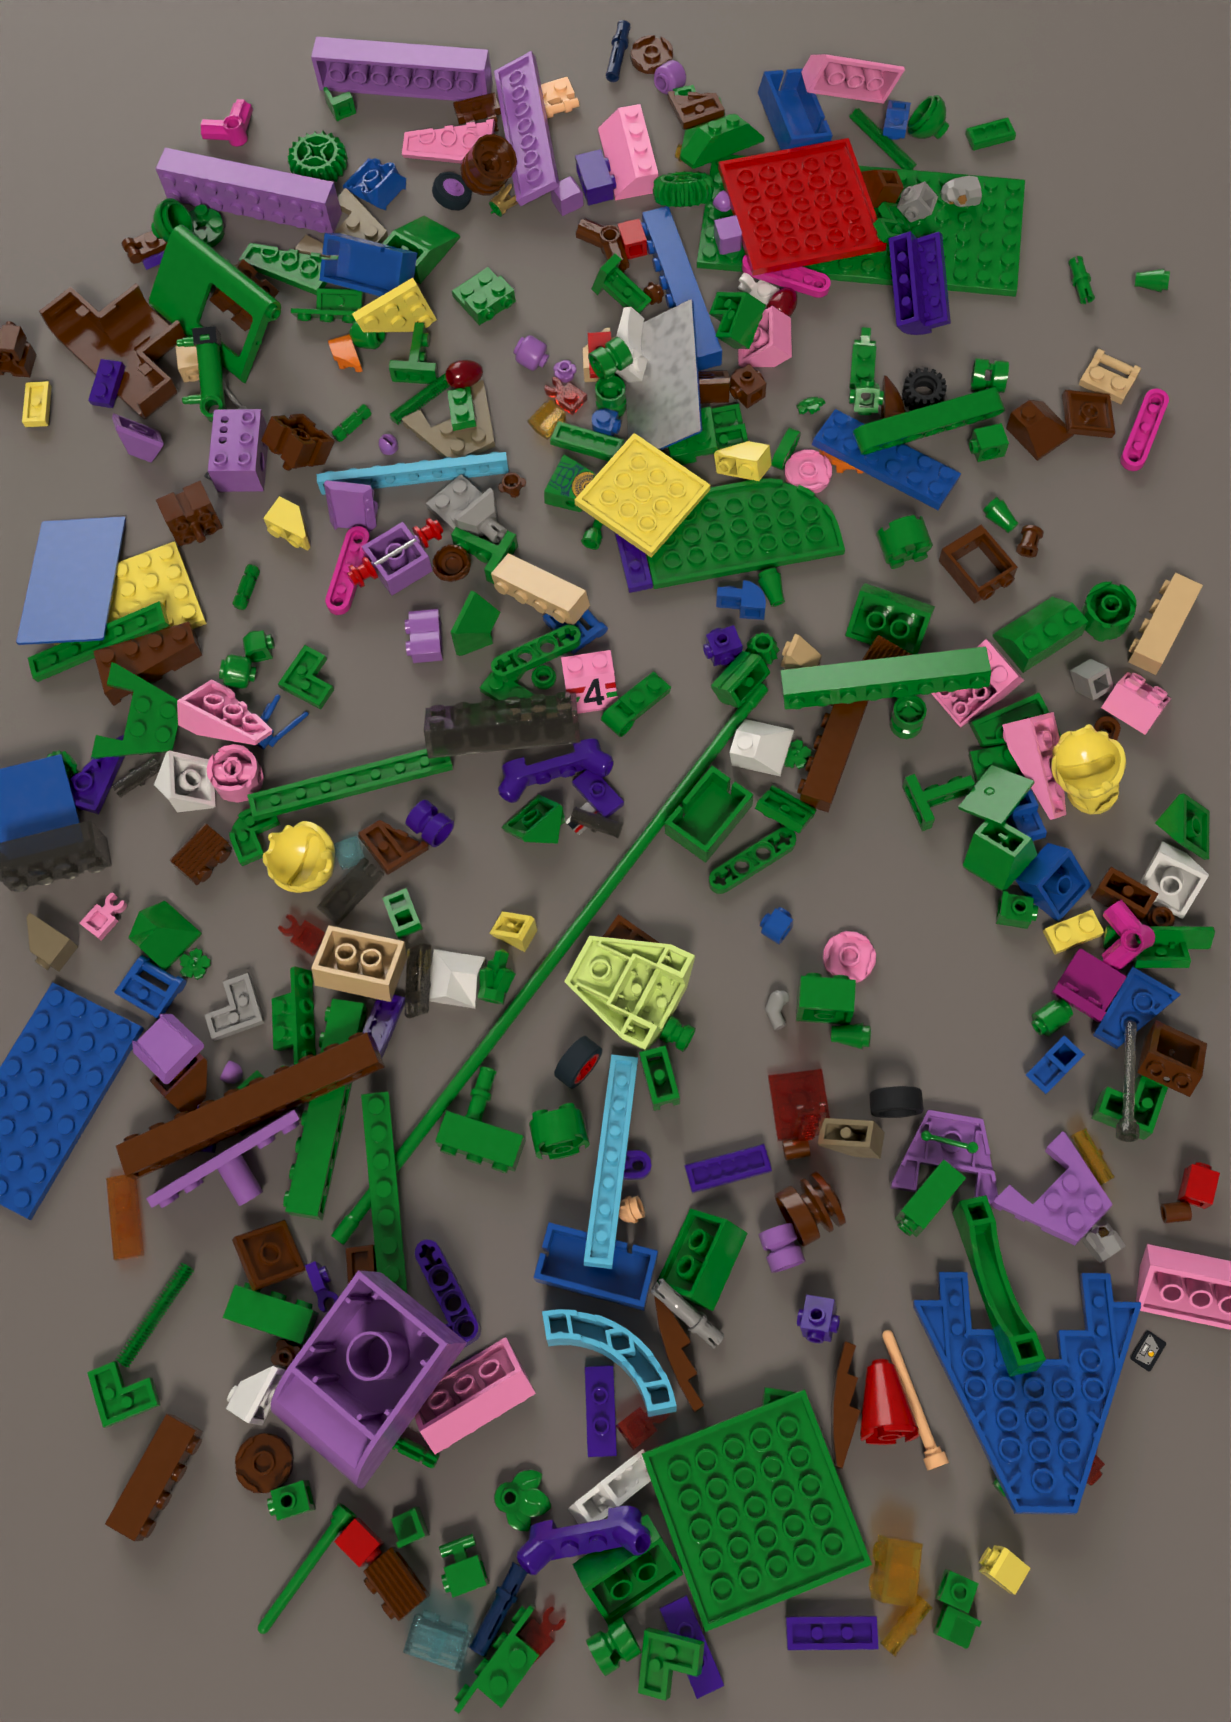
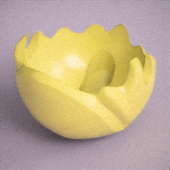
M1090 724L1076 731H1067L1062 734L1058 744L1052 751L1051 770L1055 781L1065 792L1080 799L1096 798L1109 792L1120 783L1126 768V756L1121 744L1114 739H1110L1107 732L1096 731Z
M301 821L294 827L286 825L282 832L270 833L268 835L270 844L268 851L263 854V863L267 867L269 877L279 887L295 893L309 892L318 889L331 878L335 866V846L331 837L322 827L312 822Z

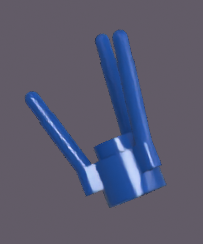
M279 694L275 696L271 703L267 704L260 717L265 723L268 722L280 699ZM307 711L304 712L273 737L271 734L256 745L262 749H265L267 745L273 748L279 739L297 726L309 713Z

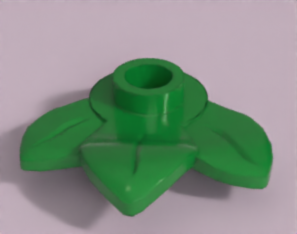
M521 1471L516 1474L512 1482H505L498 1486L494 1493L496 1507L506 1514L508 1524L515 1530L529 1531L530 1517L541 1516L551 1509L548 1497L537 1489L542 1479V1473L538 1471ZM507 1492H512L514 1495V1500L510 1504L506 1503L504 1499Z

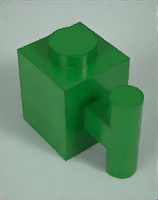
M473 1533L439 1546L442 1558L452 1554L455 1558L456 1563L443 1567L445 1574L441 1575L446 1593L451 1592L452 1598L490 1584L481 1554L468 1558L466 1549L476 1546Z

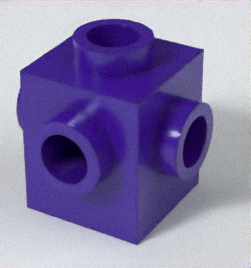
M732 625L723 629H713L706 634V644L703 645V650L706 658H711L714 666L720 664L728 665L742 652L743 645L735 626Z
M806 1294L804 1309H799L797 1326L800 1327L803 1337L808 1341L818 1344L823 1343V1341L831 1342L833 1333H838L840 1316L836 1315L837 1306L835 1299Z

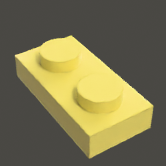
M49 381L27 382L25 384L22 423L25 427L48 426L52 389Z
M1093 909L1043 930L1054 955L1098 938L1105 933Z

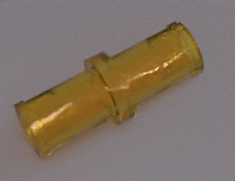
M1087 1128L1071 1135V1138H1073L1084 1157V1162L1088 1164L1100 1185L1115 1178L1102 1157L1104 1154L1102 1149L1098 1150Z
M917 1594L902 1616L899 1614L896 1617L897 1623L880 1643L896 1657L909 1637L916 1635L918 1632L916 1628L933 1607Z

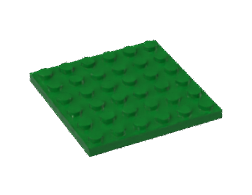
M805 1389L641 1453L705 1632L872 1565Z

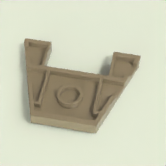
M345 188L338 196L341 211L349 216L335 233L382 244L388 237L387 230ZM305 235L294 248V250H298L301 254L310 255L311 252L320 253L321 257H331V255H322L323 243L308 235Z
M483 380L470 387L476 427L453 431L451 418L434 427H430L421 410L401 418L404 427L410 428L420 440L432 446V449L442 458L479 455L495 447Z

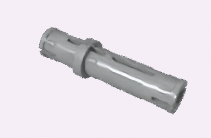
M663 1278L659 1279V1283L656 1282L653 1285L651 1293L685 1322L691 1333L699 1335L711 1348H716V1344L719 1345L722 1342L724 1334L707 1320V1315L703 1312H698L669 1286Z

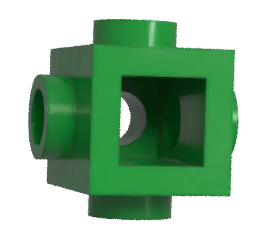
M861 379L860 383H855L854 389H850L849 404H853L854 412H858L859 415L878 413L879 405H883L884 391L880 390L879 384L875 383V380ZM870 393V396L867 399H863L861 394Z

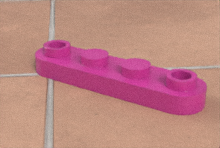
M746 255L742 260V271L753 278L784 288H792L797 292L816 298L824 297L829 292L831 281L826 274L805 267H797L752 276Z
M1151 389L1146 393L1121 455V465L1129 471L1140 470L1148 457L1169 403L1168 394L1161 389Z
M352 527L345 535L325 599L328 610L334 615L345 614L351 607L357 585L354 586L347 576V573L350 572L348 566H360L362 558L365 557L361 546L370 542L371 539L369 532L364 527ZM339 602L343 603L340 606H336V604Z

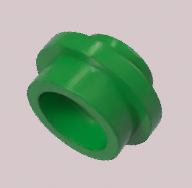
M538 666L532 672V683L538 689H549L556 682V673L549 666ZM546 676L548 680L541 681L540 678Z

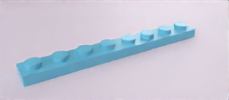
M492 452L484 455H467L466 457L458 458L446 457L441 460H421L415 463H397L389 466L377 465L363 469L351 468L346 471H327L316 475L321 495H325L324 482L326 480L370 485L372 489L454 480L460 474L465 478L509 473L506 452Z
M611 1054L584 1266L612 1269L638 1057Z

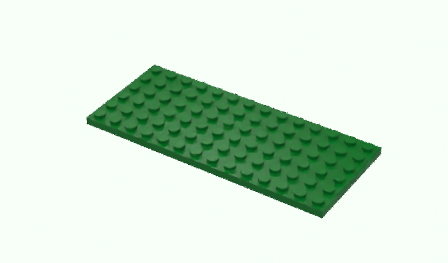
M728 155L711 162L710 176L713 178L714 192L713 198L705 203L697 268L743 272L742 260L746 255L743 244L740 251L724 255L719 254L714 238V220L731 217L733 213L731 209L727 212L719 211L713 206V201L721 191H725L718 170V163L747 156ZM859 166L860 171H897L904 186L903 190L925 181L938 196L932 215L911 223L907 218L906 220L911 228L908 232L911 231L916 238L936 232L942 234L948 291L1016 297L1025 180ZM964 176L978 177L982 192L980 204L959 207L955 204H948L941 199L942 187L948 181ZM901 194L899 195L895 204L899 203ZM874 208L877 219L881 218L882 216L878 208ZM886 243L885 251L802 266L826 274L830 280L893 286L889 243Z

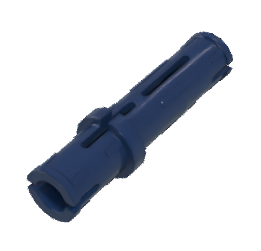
M620 20L617 23L616 34L612 38L611 44L613 47L605 75L606 79L610 82H617L619 80L624 52L628 48V35L631 27L630 23L626 20Z
M512 1562L501 1586H497L495 1590L497 1594L469 1646L471 1650L483 1657H486L512 1603H516L518 1599L516 1595L528 1574L521 1565Z

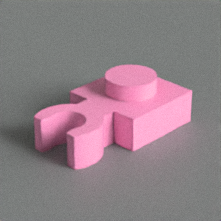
M112 892L106 897L103 907L96 904L79 924L102 941L119 922L114 916L122 913L127 908V904L122 900L118 905L113 906L114 901L118 897Z

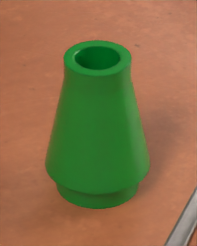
M1158 269L1136 272L1135 287L1157 292L1168 290L1170 271Z
M998 497L993 499L983 509V512L986 514L985 517L1007 533H1010L1019 524L1004 500H1000Z
M770 568L759 573L758 584L768 598L771 607L783 604L785 600L783 597L781 573H778L776 568Z
M864 1023L832 1026L831 1042L859 1049L870 1047L871 1026L864 1025Z

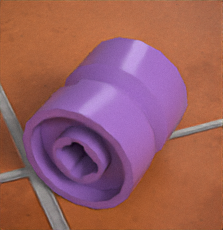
M793 1223L779 1225L758 1234L763 1249L770 1252L766 1259L771 1273L784 1271L806 1262L801 1246L794 1244L797 1235Z

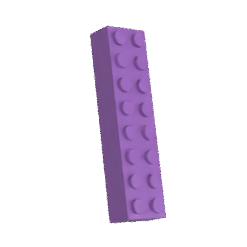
M316 37L311 55L319 90L327 87L329 91L337 92L349 91L350 93L461 101L491 93L493 84L489 52L486 49Z
M164 148L156 166L157 174L167 198H172L178 202L195 207L205 205L207 208L215 211H224L235 215L253 217L258 220L272 221L277 224L311 229L320 233H334L342 214L335 185L331 181L170 148Z

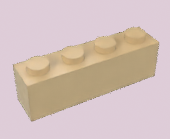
M509 553L491 573L494 587L499 593L503 595L508 594L519 603H526L542 614L547 613L560 623L565 622L569 625H575L590 606L586 590Z
M1178 573L1174 574L1171 581L1165 580L1159 591L1163 595L1161 600L1155 599L1149 610V613L1153 614L1150 620L1145 618L1138 631L1143 634L1140 640L1135 638L1128 652L1133 653L1128 661L1129 663L1154 675L1157 674L1203 586L1202 584Z

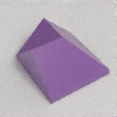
M113 413L112 419L115 429L128 454L152 463L164 444L160 432Z

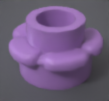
M562 360L555 364L553 369L555 371L554 375L560 382H570L576 373V366L571 364L569 360Z

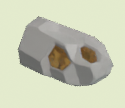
M975 176L952 179L943 185L940 193L943 201L959 207L976 206L980 204L982 198L981 186L978 177Z
M1100 1219L1082 1238L1085 1246L1099 1263L1105 1261L1126 1246L1118 1233L1103 1219Z

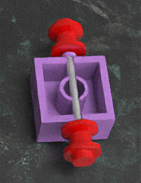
M431 518L426 519V526L421 529L417 526L412 528L415 534L413 536L406 525L401 522L361 546L365 555L362 558V564L358 567L348 566L350 572L347 573V576L354 586L358 584L362 588L365 586L364 580L371 577L374 580L379 578L392 596L432 572L429 556L423 548H428V541L433 538L438 541L442 539L441 533L444 531L437 520L433 521Z

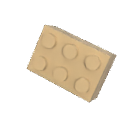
M328 925L311 968L315 986L391 1002L407 960L405 941Z

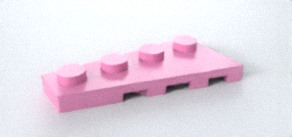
M490 119L482 123L470 122L456 127L450 125L444 126L445 128L433 130V128L405 132L402 156L403 158L461 164L462 159L480 137L486 134H494L495 121Z

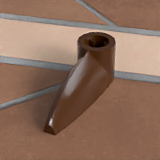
M884 375L882 385L884 397L883 405H881L880 420L905 413L900 393L892 381Z

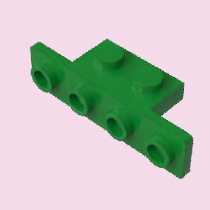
M317 288L316 309L291 308V314L297 317L299 321H311V318H320L321 322H334V319H342L344 323H354L355 319L352 313L363 307L364 292Z
M1107 926L1103 939L1104 949H1108L1121 938L1111 926ZM1149 926L1155 933V942L1151 947L1143 950L1133 959L1134 967L1189 968L1191 958L1188 949H1210L1215 929L1214 927ZM1135 934L1136 941L1140 944V937Z
M296 966L290 968L291 993L271 999L273 1050L284 1051L293 1048L294 1065L298 1064L299 1059L304 1056L316 1055L312 971Z
M532 1603L527 1609L521 1606L511 1620L515 1624L511 1632L506 1634L503 1631L492 1646L497 1650L490 1661L484 1657L474 1671V1674L478 1677L470 1687L465 1684L455 1697V1700L459 1703L454 1709L455 1712L459 1714L477 1689L481 1690L495 1704L502 1708L540 1654L517 1635L536 1608Z

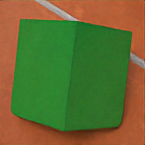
M327 87L323 88L326 104L336 121L356 114L353 97L349 91L332 97Z
M420 1507L411 1508L409 1511L391 1519L398 1538V1542H396L397 1548H403L430 1535Z
M944 1603L933 1633L967 1649L976 1626L980 1627L982 1621Z

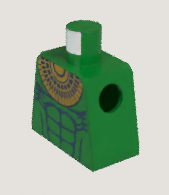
M563 455L544 490V503L582 512L583 510L575 505V499L596 476L595 473L568 456Z

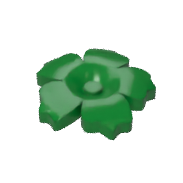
M810 397L807 400L800 401L796 407L799 414H805L807 411L810 414H814V412L820 411V407L826 403L823 398Z
M796 739L795 742L791 743L785 760V767L794 768L796 765L797 769H801L807 764L806 759L811 756L812 751L807 746L803 747L802 740Z
M197 948L194 951H190V956L182 954L179 958L181 961L180 965L184 967L180 971L182 976L192 978L194 975L197 980L203 978L206 974L205 968L211 966V960L206 955H203L201 949Z

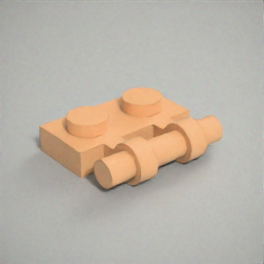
M568 77L541 84L547 119L560 112H571L573 108L580 106L578 98H575L574 90Z

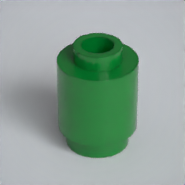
M1062 998L1052 1000L1032 1014L1033 1021L1031 1024L1038 1034L1050 1036L1070 1021L1073 1011Z

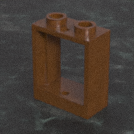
M982 524L942 548L939 558L941 565L974 604L981 599H989L995 593V590L1000 587H1008L1015 580L1014 576L1018 568ZM978 547L1001 573L980 587L976 585L957 562L958 559Z
M1155 1020L1144 1040L1137 1073L1190 1097L1203 1076L1207 1043ZM1169 1077L1170 1080L1166 1081L1163 1078Z

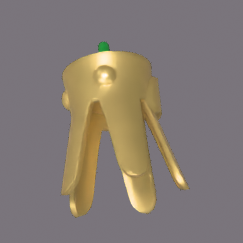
M504 184L498 195L491 199L489 202L492 209L491 214L495 213L501 217L506 213L507 209L518 204L516 202V195L511 198L508 194L512 189V184H509L506 188Z

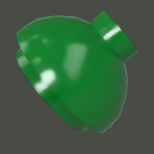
M939 95L927 97L911 115L908 121V133L914 138L925 139L934 136L936 139H939L947 131L949 124L945 121L946 106Z
M167 198L156 206L151 229L158 239L168 242L172 230L179 225L186 226L194 233L192 217L180 202Z

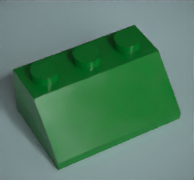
M864 583L859 591L845 636L872 645L876 637L880 635L908 653L916 655L919 653L935 606Z
M1051 597L994 633L993 638L1024 673L1082 636L1089 621L1072 602Z
M690 1208L657 1282L659 1283V1279L663 1278L686 1301L714 1311L748 1233L727 1219Z
M648 1514L642 1517V1525L651 1533V1544L645 1553L635 1556L624 1547L588 1553L572 1564L583 1588L608 1625L683 1575Z

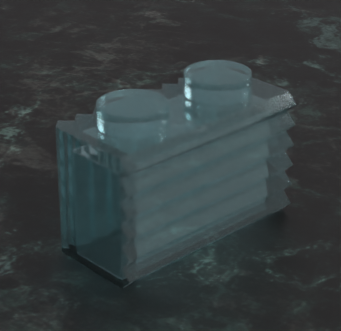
M424 1610L423 1614H416L413 1618L403 1653L461 1672L474 1632L468 1630L469 1624L452 1619L451 1624L440 1621V1614Z

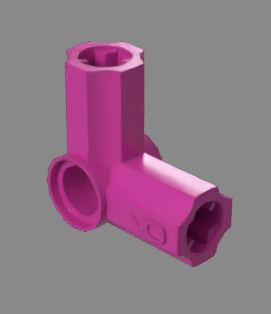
M237 99L236 103H233L230 115L224 120L202 119L200 124L202 138L228 140L232 146L236 147L244 145L248 140L246 130L253 112L251 104L247 103L244 99Z
M1122 900L1117 901L1104 911L1102 916L1121 938L1102 954V962L1120 971L1143 950L1154 944L1155 933L1149 926L1142 925ZM1135 934L1140 937V944L1136 941Z

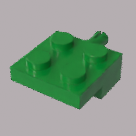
M711 406L701 408V433L668 447L670 458L679 464L697 462V456L715 453L718 450Z

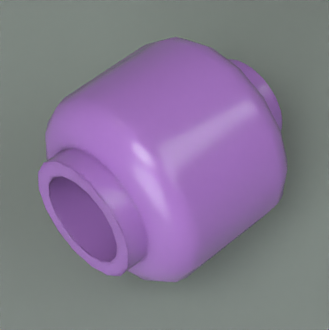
M675 60L667 61L655 70L654 83L656 88L663 94L668 95L669 91L683 87L686 82L685 70Z
M531 335L526 338L521 337L513 352L516 355V362L531 371L536 370L539 366L543 368L549 358V355L546 354L547 345Z

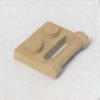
M1098 349L1080 379L1079 386L1095 393L1110 394L1112 401L1122 404L1142 368L1137 365L1134 367L1106 355L1104 350ZM1102 363L1128 375L1129 377L1128 379L1124 378L1098 365Z

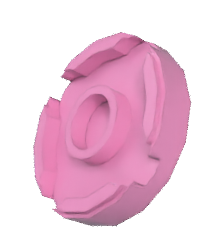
M804 449L795 452L785 464L784 478L786 483L797 487L801 485L815 494L824 490L832 477V465L825 455L823 457L815 450Z
M845 931L829 939L823 951V964L832 978L835 975H845L849 979L856 980V983L861 982L871 974L876 963L875 949H873L868 938L858 932Z

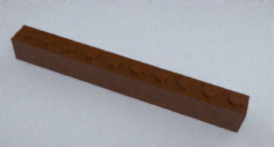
M367 1032L353 1034L348 1038L349 1041L340 1045L338 1043L331 1044L323 1049L324 1052L318 1055L304 1056L299 1059L298 1064L291 1067H280L273 1072V1075L267 1078L259 1077L249 1082V1086L245 1088L229 1090L224 1093V1097L216 1101H205L194 1111L178 1113L174 1116V1120L167 1123H156L148 1128L149 1131L143 1134L127 1136L123 1139V1143L116 1145L125 1176L135 1180L384 1068L385 1065L374 1038Z

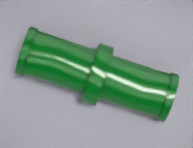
M1077 256V263L1075 257H1073L1068 262L1073 275V286L1077 288L1080 303L1086 304L1085 298L1090 303L1095 299L1090 285V274L1086 272L1083 257Z
M480 1067L475 1088L471 1089L470 1092L472 1098L465 1117L482 1122L487 1101H490L492 1097L490 1091L497 1071L494 1069Z

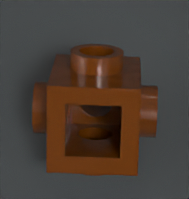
M748 364L742 369H737L730 376V393L734 399H738L748 409L765 398L767 383L764 381L762 374L758 370L755 371Z

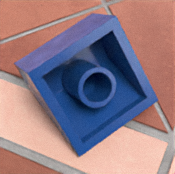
M1047 843L1016 879L1026 897H1033V903L1058 922L1091 887L1090 881L1071 850Z

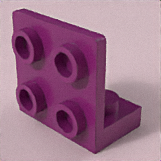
M1079 949L1051 994L1062 998L1072 1007L1093 1020L1100 1022L1106 1014L1107 1007L1125 981L1126 976L1083 949Z

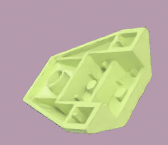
M589 936L564 982L622 1040L646 1051L660 1038L666 1023L673 1016L684 995L690 979L695 955L671 944Z

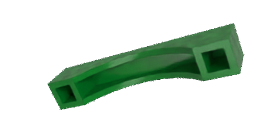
M987 1195L960 1200L952 1214L1009 1377L1037 1371L1046 1361L1037 1333L1023 1314L1009 1283L1000 1251L996 1220Z

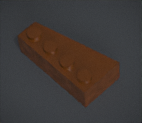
M189 621L93 651L104 694L113 706L120 703V699L125 696L133 695V692L107 686L111 662L118 664L149 683L152 681L155 683L162 679V676L169 671H176L202 656L197 635Z

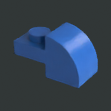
M889 100L882 136H887L892 140L905 139L910 102Z
M743 580L742 589L733 586L717 588L716 607L740 609V618L764 620L766 599L763 591L756 584Z
M1030 789L1008 817L1007 821L1010 826L1035 841L1046 838L1047 831L1037 811L1039 805Z
M1064 1035L1025 1076L1046 1095L1085 1054Z

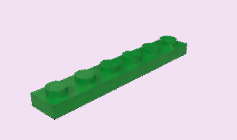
M159 601L107 623L105 639L103 641L61 643L28 657L32 678L40 682L95 658L93 652L95 650L147 635L170 626L164 605Z

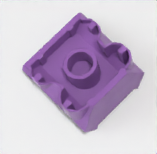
M329 480L324 482L330 522L335 530L338 527L351 529L355 526H361L368 532H371L377 526L378 503L373 500L375 493L370 485Z
M160 1014V1018L137 1041H132L133 1053L164 1084H169L204 1048V1044L173 1014Z

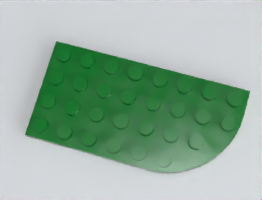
M768 478L761 479L760 481L749 480L710 487V491L652 558L647 554L646 556L653 588L659 589L844 555L845 547L833 512L827 504L824 505L815 497L814 492L801 485L797 487L783 483L781 479Z

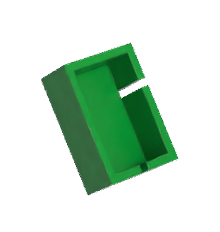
M714 766L709 768L682 801V807L678 806L665 822V834L705 863L753 804V794L737 782L732 784L731 794H729L731 778Z

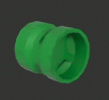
M671 1016L661 1033L660 1040L665 1043L675 1042L676 1049L684 1052L691 1042L696 1028L690 1025L682 1027L683 1024L680 1023L679 1019Z

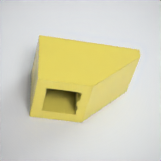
M747 441L717 450L714 453L717 474L760 481L772 463L770 445Z
M279 496L263 518L267 531L276 538L282 537L295 548L301 547L308 551L310 549V542L300 507Z
M996 1545L992 1549L988 1547L979 1561L982 1564L979 1572L1013 1595H1016L1031 1569L1010 1550Z

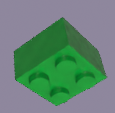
M807 973L806 976H801L797 992L796 1021L850 1025L855 1007L856 980L849 979L845 975H835L833 978L822 977L819 973Z

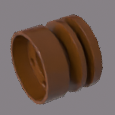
M486 134L480 137L462 159L460 170L463 181L474 193L482 196L498 192L515 172L517 165L516 153L512 145L501 136Z
M817 1171L809 1176L811 1184L805 1178L800 1180L803 1194L800 1195L795 1188L789 1186L774 1196L786 1223H793L797 1240L803 1247L820 1238L817 1226L819 1223L829 1233L834 1230L832 1221L838 1227L846 1223L837 1195Z

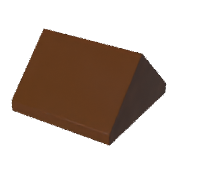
M698 371L700 404L729 403L730 377L728 371Z

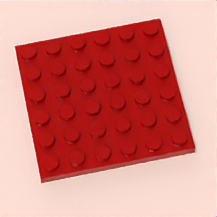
M849 138L720 161L718 163V170L725 191L730 199L733 216H737L742 231V244L752 276L886 250L887 244L878 238L877 231L873 225L877 220V216Z

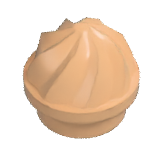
M626 1196L625 1199L620 1201L619 1218L622 1221L635 1224L639 1222V1219L645 1217L644 1207L638 1196Z

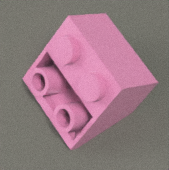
M1127 672L1117 682L1101 708L1146 735L1171 698L1167 696L1168 693L1158 686L1153 688L1145 683L1146 680L1141 675Z

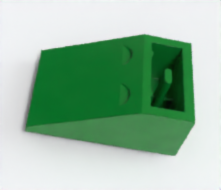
M422 216L395 229L382 244L417 253L414 280L421 284L460 239V235L430 218Z

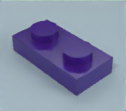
M106 359L100 360L88 399L92 405L113 408L126 367L122 362Z

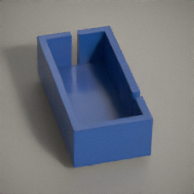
M803 68L786 70L780 91L778 90L783 78V70L765 71L759 86L758 95L781 150L829 142L833 136L827 120H824L825 115L816 94L807 93L801 73Z
M325 233L322 255H339V258L322 259L319 280L381 297L409 279H414L417 253L341 233Z
M548 1223L542 1248L549 1255L547 1258L546 1254L540 1253L534 1274L536 1282L631 1308L645 1310L658 1259L657 1250L633 1244L631 1254L628 1253V1243L616 1240L612 1269L584 1266L588 1232Z

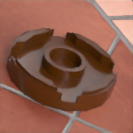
M655 35L644 36L636 40L632 45L633 48L630 53L632 65L642 73L654 74L659 66L673 60L672 45L661 36L660 39L655 38Z
M261 1433L249 1437L240 1446L235 1456V1469L238 1481L245 1489L253 1493H270L271 1490L280 1488L287 1482L293 1469L294 1458L290 1446L283 1438L275 1434Z

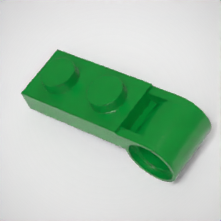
M653 671L607 708L601 717V721L616 735L622 737L632 728L637 718L670 693L671 686Z

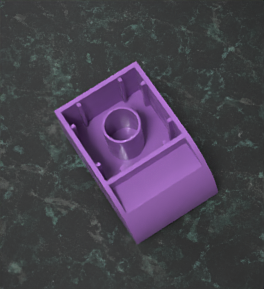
M358 1270L283 1374L271 1400V1411L353 1484L362 1489L436 1388L467 1342L383 1273Z

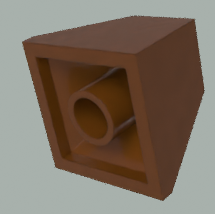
M1028 400L1012 411L1006 427L1037 461L1074 436V434H1067L1066 424L1043 401Z
M198 1053L169 1084H164L156 1075L150 1082L180 1112L194 1111L197 1109L198 1104H201L206 1098L207 1060Z

